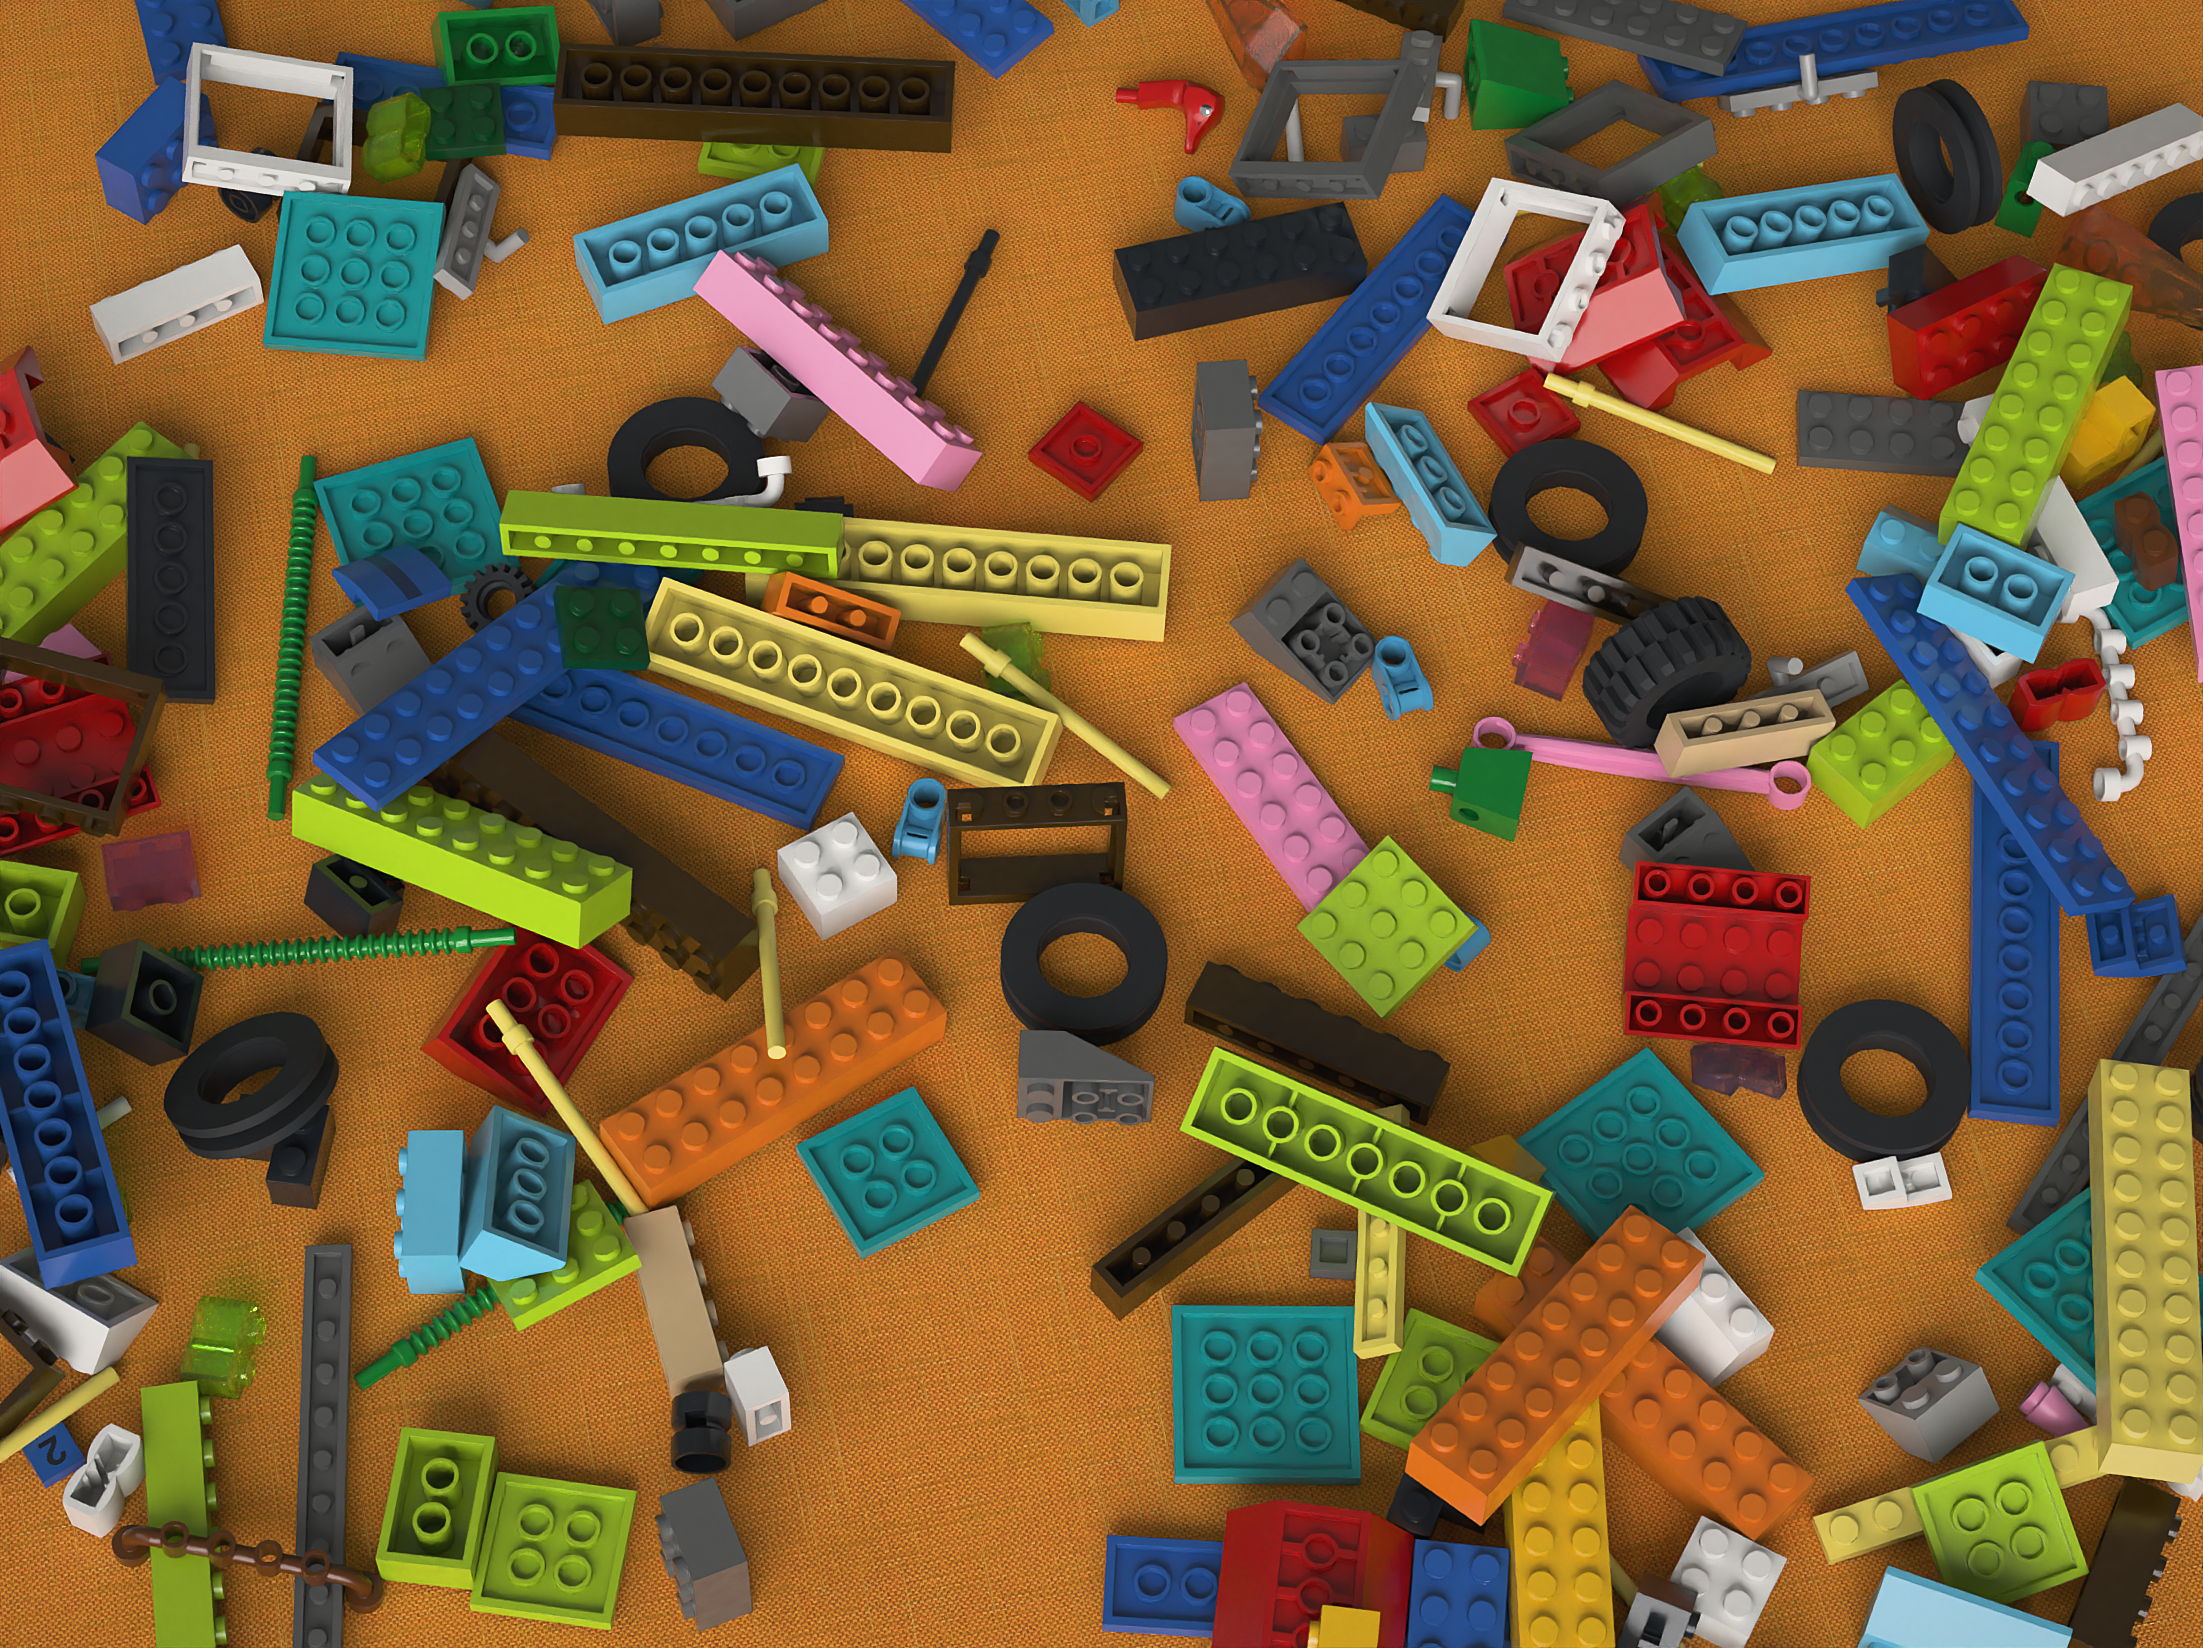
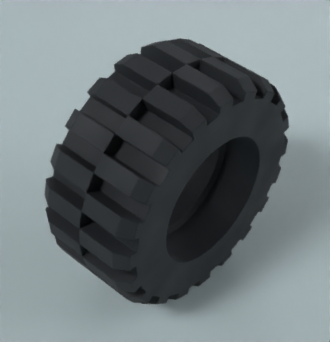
M1689 596L1679 597L1675 602L1669 600L1659 604L1658 608L1642 612L1637 619L1621 626L1613 637L1609 636L1602 643V648L1599 651H1595L1591 656L1590 665L1585 667L1582 685L1583 693L1613 740L1630 748L1644 749L1649 745L1654 746L1667 714L1724 705L1726 702L1732 701L1738 694V688L1743 687L1748 679V673L1751 671V651L1717 602L1701 596H1695L1694 598Z

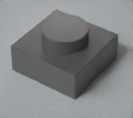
M1312 1229L1310 1278L1355 1280L1357 1231Z

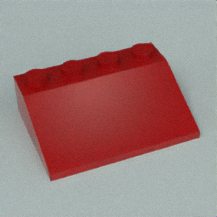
M506 921L502 928L516 927L517 945L500 944L499 946L487 948L420 1047V1050L454 1075L542 1119L552 1106V1103L518 1054L512 1055L502 1041L504 1034L489 1015L486 1007L497 999L502 1000L516 1022L526 1026L534 1038L533 1046L562 1087H564L635 978L589 943L578 950Z

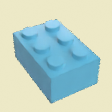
M1958 523L1925 586L1917 612L2034 664L2066 600L2076 574Z
M464 1130L408 1131V1146L399 1150V1173L404 1175V1189L397 1190L396 1209L397 1216L401 1217V1231H395L394 1255L395 1259H399L400 1278H407L410 1294H466L467 1269L458 1266L469 1164Z

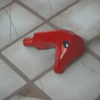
M1192 80L1140 82L1138 89L1118 87L1116 90L1117 103L1137 104L1140 110L1172 108L1183 112L1186 118V140L1184 146L1186 154L1194 155L1200 142L1211 130L1221 123L1225 112V97L1205 84Z

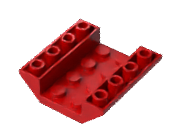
M1657 190L1617 209L1626 219L1622 234L1614 245L1607 260L1605 271L1600 276L1593 290L1589 305L1583 312L1573 333L1572 341L1566 348L1560 363L1527 355L1532 367L1534 366L1545 380L1549 372L1566 377L1688 324L1681 291L1666 275L1657 230L1666 227L1667 223L1661 195ZM1583 223L1516 253L1503 267L1516 331L1534 335L1539 334L1590 224Z
M1660 231L1657 232L1666 275L1681 291L1688 324L1596 363L1597 367L1624 401L1654 413L1673 404L1678 384L1727 360H1730L1735 368L1741 371L1771 356L1773 352L1726 293L1708 294L1677 237Z
M29 345L0 362V536L79 488L68 452L47 443L30 392L44 383V379L34 349Z
M109 652L87 658V660L114 667ZM30 676L2 685L0 689V783L109 811L136 734L126 702ZM146 760L125 818L163 807ZM0 810V859L82 833L83 831L80 830V826L65 822L61 826L47 824L39 820L37 815L20 811L19 814H9Z
M1635 861L1625 932L1621 990L1623 1035L1799 1051L1801 1049L1803 1006L1798 1005L1803 924L1809 919L1811 876Z
M1274 1500L1227 1511L1211 1648H1307L1310 1620L1319 1621L1322 1605L1380 1612L1377 1648H1404L1415 1536L1373 1512Z

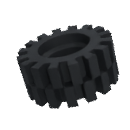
M499 563L498 568L492 564L485 566L486 573L484 574L477 570L472 574L477 580L474 583L467 580L464 585L469 590L468 595L461 593L460 601L466 605V607L460 608L462 615L467 618L465 622L478 633L496 620L488 612V602L495 592L503 589L511 590L515 595L517 605L539 589L533 584L534 581L516 567L512 566L510 568L507 564Z

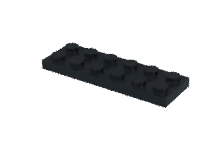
M127 456L126 666L128 671L164 680L168 695L166 703L213 705L215 701L213 460Z

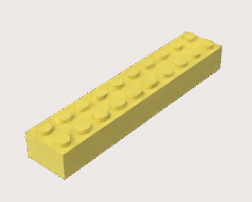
M843 517L845 545L838 579L805 577L902 611L900 620L1163 642L1172 545ZM746 573L747 606L761 608L771 574Z
M666 577L662 579L645 621L651 661L647 668L648 670L981 788L1041 785L1063 730L1062 722L1057 714Z
M2100 1058L2088 1087L2098 1472L2192 1484L2203 1464V1364L2189 1070Z

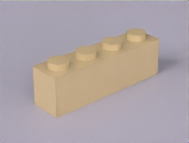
M1820 689L1667 714L1654 747L1669 778L1672 779L1810 755L1812 747L1832 732L1836 720Z
M676 1205L623 1219L625 1236L638 1254L643 1266L635 1270L671 1400L685 1392L705 1391L725 1385L723 1368L724 1363L730 1361L725 1341L720 1340L716 1342L712 1327L719 1326L713 1300L704 1301L700 1287L707 1286V1280L701 1259L692 1261L689 1247L695 1246V1239L689 1219L681 1221Z

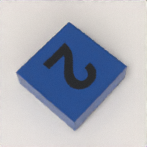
M63 1422L52 1427L22 1448L23 1453L45 1488L87 1464L85 1457Z

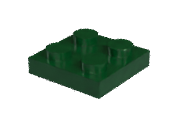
M500 83L420 89L426 161L506 155Z
M556 587L553 593L563 668L647 670L651 661L639 589Z

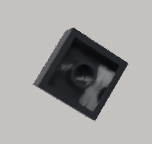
M140 939L104 950L100 958L85 1031L151 1067L187 1056L204 976Z

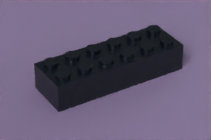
M1342 201L1115 249L1112 279L1135 341L1351 295L1365 280L1368 263L1345 204Z

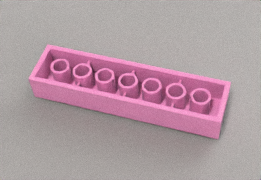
M719 250L693 290L914 481L921 485L955 492L983 453L972 444L975 438L961 426L954 424L952 427L943 419L946 413L939 406L929 400L923 402L915 395L917 388L901 376L896 378L886 370L889 364L884 359L871 351L868 354L858 346L861 340L845 328L841 327L839 330L830 323L833 317L829 312L817 304H812L811 306L802 299L805 295L802 289L788 280L782 282L775 276L778 270L770 262L759 256L754 260L740 250L736 254Z
M2203 365L2155 371V399L2198 683H2203Z

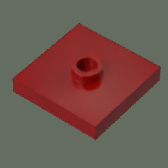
M1534 366L1468 401V412L1508 459L1530 445L1547 440L1565 439L1580 431L1581 421L1555 391L1543 387L1545 379Z
M1079 400L1028 452V460L1093 503L1143 452L1144 443Z

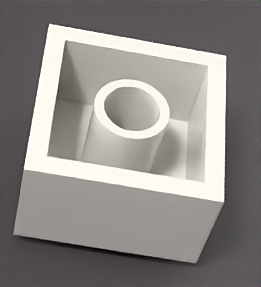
M853 812L777 850L779 877L822 941L897 902V875Z
M1701 1516L1669 1581L1699 1592L1693 1610L1701 1612V1616L1694 1634L1721 1648H1744L1783 1570L1787 1558Z

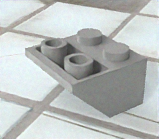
M1923 1345L1909 1352L1900 1364L1886 1375L1877 1378L1872 1386L1858 1397L1860 1405L1906 1453L1934 1464L2000 1411L1981 1366Z

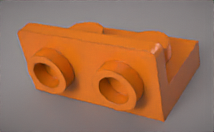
M1364 441L1326 443L1308 468L1309 475L1343 531L1352 530L1361 516L1393 514L1400 505L1399 499Z

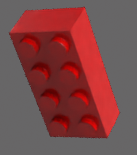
M2015 254L1886 314L1894 384L1924 401L2011 360L2048 279L2047 270L2023 256Z

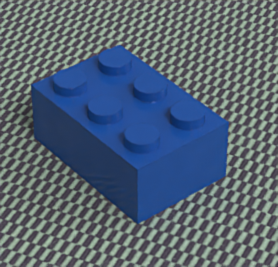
M170 75L95 154L107 205L144 225L156 214L161 213L167 206L170 198L180 188L185 187L189 183L182 181L186 84ZM201 93L198 145L218 148L209 99L207 95Z

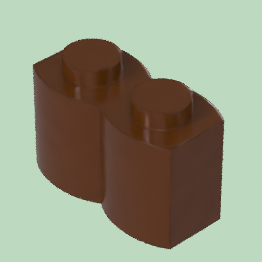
M2140 491L2115 501L2113 520L2114 540L2120 551L2131 559V569L2136 581L2149 592L2176 582L2178 545L2173 534L2160 524V513L2153 499L2145 492Z

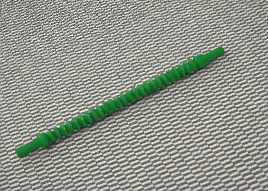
M311 455L301 458L298 490L293 493L292 506L294 508L291 511L293 518L290 521L292 528L289 531L291 538L288 541L290 548L287 551L289 558L286 561L288 566L286 569V588L284 590L286 598L283 600L285 608L282 610L284 618L281 620L283 628L280 630L282 638L279 641V646L281 649L278 651L280 659L277 661L279 669L276 671L278 679L275 682L277 690L274 692L276 700L273 703V708L275 711L272 713L274 720L271 723L273 731L270 734V739L272 742L269 744L271 753L268 755L269 763L266 770V778L270 781L267 817L274 821L284 819L287 784L292 781L294 772L292 763L295 759L292 754L296 750L293 743L296 741L294 733L297 731V724L295 722L298 720V714L296 713L299 710L298 701L300 693L298 691L301 689L299 681L302 679L300 671L303 668V663L301 660L304 658L302 650L305 648V642L303 641L306 637L304 630L307 627L305 619L308 617L306 609L309 607L307 599L310 596L308 589L311 586L309 579L312 576L310 569L313 566L310 559L313 557L311 549L314 547L315 518L317 517L316 509L318 508V498L313 486V481H316L317 458Z
M457 926L454 932H451L449 927H445L442 933H439L436 928H432L430 934H427L424 929H420L417 935H414L412 930H407L404 936L401 935L400 931H395L391 937L387 932H382L380 937H377L375 933H370L368 938H364L363 934L359 933L355 939L346 934L343 940L334 935L331 941H327L325 936H321L318 942H315L313 937H308L305 943L300 938H296L293 944L288 939H283L281 944H278L276 940H271L269 945H266L261 940L258 941L256 946H253L248 941L244 947L235 942L232 948H229L226 943H222L219 949L214 944H210L207 950H204L202 945H197L194 951H192L190 946H185L182 951H179L177 947H172L170 952H167L165 948H160L159 951L192 970L193 967H196L199 972H203L206 966L211 971H215L218 965L223 970H228L231 964L235 969H240L242 964H245L250 969L253 968L255 963H258L263 968L267 962L276 967L279 961H282L285 966H289L292 960H295L297 965H302L304 959H307L309 964H314L317 958L322 963H327L330 957L334 962H339L341 957H344L349 962L352 961L353 956H357L362 961L366 955H369L372 960H375L378 954H382L384 959H388L391 953H394L396 958H401L403 952H406L409 957H413L416 951H419L421 956H426L429 950L433 955H438L440 950H444L446 954H451L453 949L458 954L472 953L473 949L477 947L499 946L500 944L517 945L518 934L516 927L472 930L471 926ZM101 957L82 958V974L97 975Z
M616 1195L615 1203L606 1201L605 1205L618 1225H622L623 1217L627 1216L629 1218L631 1215ZM486 1282V1289L477 1287L475 1289L476 1295L473 1297L470 1294L465 1295V1302L463 1304L456 1301L454 1303V1310L444 1309V1316L439 1319L437 1316H433L430 1326L423 1323L421 1325V1332L411 1331L410 1339L406 1340L402 1337L391 1345L392 1351L353 1376L362 1391L366 1390L400 1366L408 1368L418 1361V1354L421 1353L424 1356L428 1354L427 1348L429 1346L438 1348L440 1339L450 1340L449 1333L452 1331L460 1333V1326L462 1324L471 1326L473 1317L476 1316L478 1319L483 1318V1310L487 1309L491 1312L494 1310L493 1304L495 1302L502 1304L490 1283Z

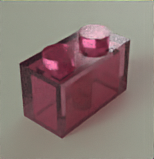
M1549 599L1543 612L1536 610L1532 616L1527 633L1531 634L1528 643L1520 642L1514 654L1512 665L1518 667L1514 684L1561 702L1591 639L1596 616Z
M190 831L101 845L107 892L114 911H138L149 905L161 903L180 904L188 901L190 898L201 897L196 853Z

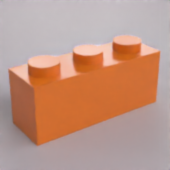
M788 571L770 575L760 611L880 653L891 651L902 611Z

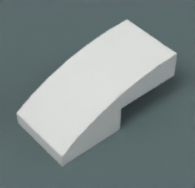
M1940 1152L1897 1162L1896 1156L1852 1166L1863 1210L1904 1208L1952 1199V1191Z

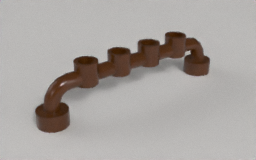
M179 1521L168 1522L162 1529L149 1526L126 1525L117 1530L112 1538L114 1557L118 1563L126 1567H137L145 1563L151 1555V1546L161 1548L165 1555L170 1558H181L186 1554L209 1558L214 1566L219 1568H226L236 1563L256 1567L258 1573L264 1577H274L281 1572L301 1576L308 1585L314 1587L322 1586L327 1582L344 1585L348 1606L354 1612L360 1614H369L376 1611L384 1600L383 1583L376 1574L368 1571L361 1572L352 1567L330 1563L327 1553L319 1549L310 1550L303 1557L283 1553L281 1545L274 1540H264L256 1548L236 1544L235 1537L225 1530L216 1531L209 1538L191 1535L187 1526ZM173 1536H180L183 1538L178 1543L168 1542V1540ZM222 1545L230 1547L229 1550L224 1553H218L215 1551L217 1547ZM266 1555L277 1557L272 1562L262 1561V1558ZM314 1564H320L324 1566V1568L318 1572H312L309 1570V1567H311Z

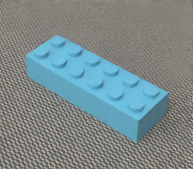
M798 163L573 235L576 266L604 325L697 295L698 293L693 288L719 250L734 254L740 250L754 260L758 256L762 257L776 268L829 251L828 221Z
M1896 173L1691 203L1676 237L1708 294L1715 295L1889 267V256L1924 244L1930 230Z

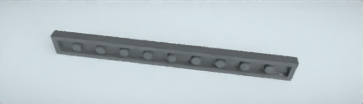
M2203 913L2184 941L2188 970L2162 976L2110 1060L2160 1066L2203 998ZM2088 1094L2009 1217L2006 1226L2022 1235H2025L2079 1195L2090 1178Z
M352 1244L305 1246L296 1556L303 1557L306 1552L319 1549L327 1553L330 1563L345 1566L353 1248ZM314 1564L311 1567H309V1570L312 1572H318L322 1570L324 1566L320 1564ZM295 1575L293 1648H343L344 1585L327 1582L322 1586L314 1587L308 1585L303 1577Z

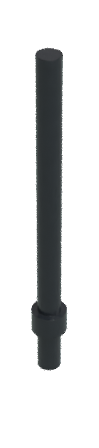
M987 229L977 249L969 254L964 264L965 273L910 382L917 388L915 395L919 399H921L979 279L986 276L992 264L990 257L1000 239L999 233L995 230Z

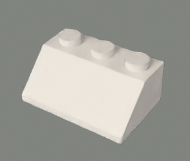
M1686 1227L1676 1235L1706 1254L1699 1285L1653 1336L1713 1389L1767 1351L1775 1329L1690 1228Z
M33 1245L0 1260V1308L4 1312L9 1308L16 1312L29 1325L30 1328L25 1333L34 1343L38 1339L42 1340L58 1356L68 1361L73 1369L82 1373L94 1375L108 1366L117 1363L158 1306L156 1301L107 1273L45 1290Z

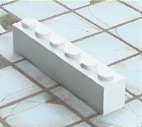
M2176 103L2041 158L2037 162L2026 194L2062 217H2065L2147 181L2154 180L2187 164L2201 160L2203 158V117L2182 104Z
M1995 393L1965 403L1961 418L1958 421V432L1961 440L1964 443H1968L1970 448ZM2058 475L2026 548L2029 554L2076 574L2061 608L2065 618L2110 605L2119 579Z

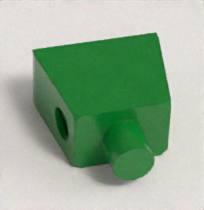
M2026 141L2008 183L1994 223L1995 226L2032 238L2045 205L2034 198L2031 204H2022L2018 201V198L2022 191L2028 190L2038 160L2058 152L2049 143Z
M1465 748L1459 770L1434 765L1429 790L1453 795L1449 815L1452 820L1514 842L1533 752Z

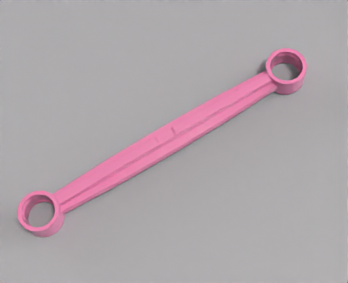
M1487 717L1479 721L1474 728L1471 747L1486 748L1479 741V737L1486 733H1496L1502 736L1508 743L1503 748L1504 750L1533 752L1532 760L1669 783L1761 793L1766 795L1772 805L1783 810H1793L1800 807L1805 802L1811 786L1809 771L1802 764L1795 761L1779 762L1772 767L1771 771L1742 766L1670 779L1656 750L1630 748L1622 745L1515 733L1513 726L1500 717ZM1778 777L1793 778L1801 785L1802 791L1796 794L1784 793L1776 787L1774 780Z

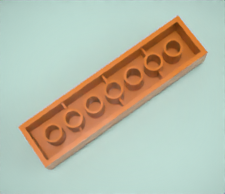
M894 948L784 1013L786 1055L783 1058L772 1059L769 1057L766 1025L600 1122V1141L649 1211L659 1210L943 1039L947 1010L899 951Z
M1630 1205L1410 1442L1405 1473L1482 1526L1698 1287L1706 1254Z
M1539 1234L1521 1276L1516 1278L1499 1271L1477 1292L1472 1315L1501 1342H1504L1574 1265ZM1654 1336L1599 1395L1601 1432L1698 1520H1700L1701 1516H1704L1759 1545H1762L1805 1502L1815 1481Z

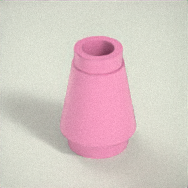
M2039 1380L2018 1406L2026 1414L2024 1419L2056 1437L2089 1427V1424L2083 1420L2082 1416L2054 1384L2049 1386L2043 1380Z

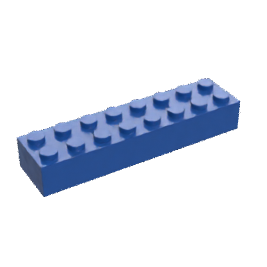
M45 938L0 950V1123L44 1287L47 1290L138 1263L48 940Z

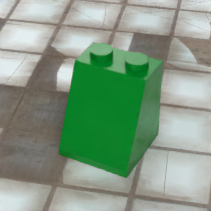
M1480 19L1470 20L1463 75L1472 130L1527 128L1574 102L1573 88L1566 86V80L1569 75L1567 56L1561 57L1559 41Z

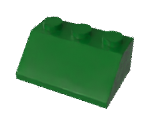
M554 5L439 12L431 25L436 65L446 87L500 83V88L555 84L560 42Z

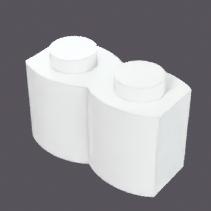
M112 1423L97 1434L89 1448L87 1464L83 1465L73 1474L64 1490L63 1506L73 1526L102 1538L118 1523L124 1510L125 1497L137 1489L146 1475L144 1445L139 1435Z

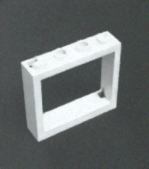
M193 42L186 74L182 181L283 196L284 190L347 195L351 183L353 68L333 65L332 63L314 62L295 57H283L258 53L252 50L246 51L214 44ZM201 79L334 100L332 165L198 145Z
M1492 177L1426 318L1446 337L1560 363L1566 348L1572 341L1578 322L1589 305L1593 290L1600 276L1605 271L1607 260L1614 245L1622 234L1626 219L1609 200ZM1518 210L1590 224L1538 335L1467 319Z

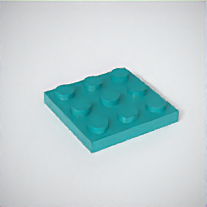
M914 1086L796 1145V1154L861 1260L980 1199L978 1187Z

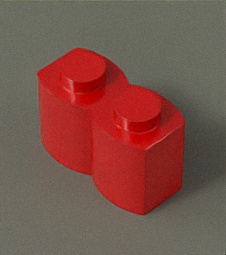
M2073 659L2063 663L2056 670L2037 669L2024 674L2018 679L2007 708L2022 732H2037L2049 728L2057 720L2064 722L2077 721L2092 714L2107 683L2094 659Z

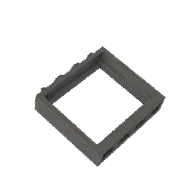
M1299 59L1276 61L1228 175L1245 198L1379 199L1426 83L1410 59ZM1299 94H1389L1361 162L1271 161Z
M1617 80L1605 84L1504 140L1512 175L1539 187L1609 200L1616 209L1621 208L1718 153L1713 133L1715 128L1709 117ZM1620 119L1663 136V138L1604 171L1560 153Z

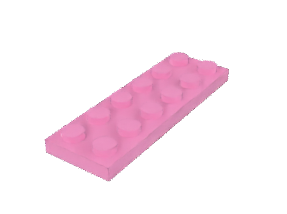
M1245 682L1174 718L1173 728L1308 913L1371 852Z

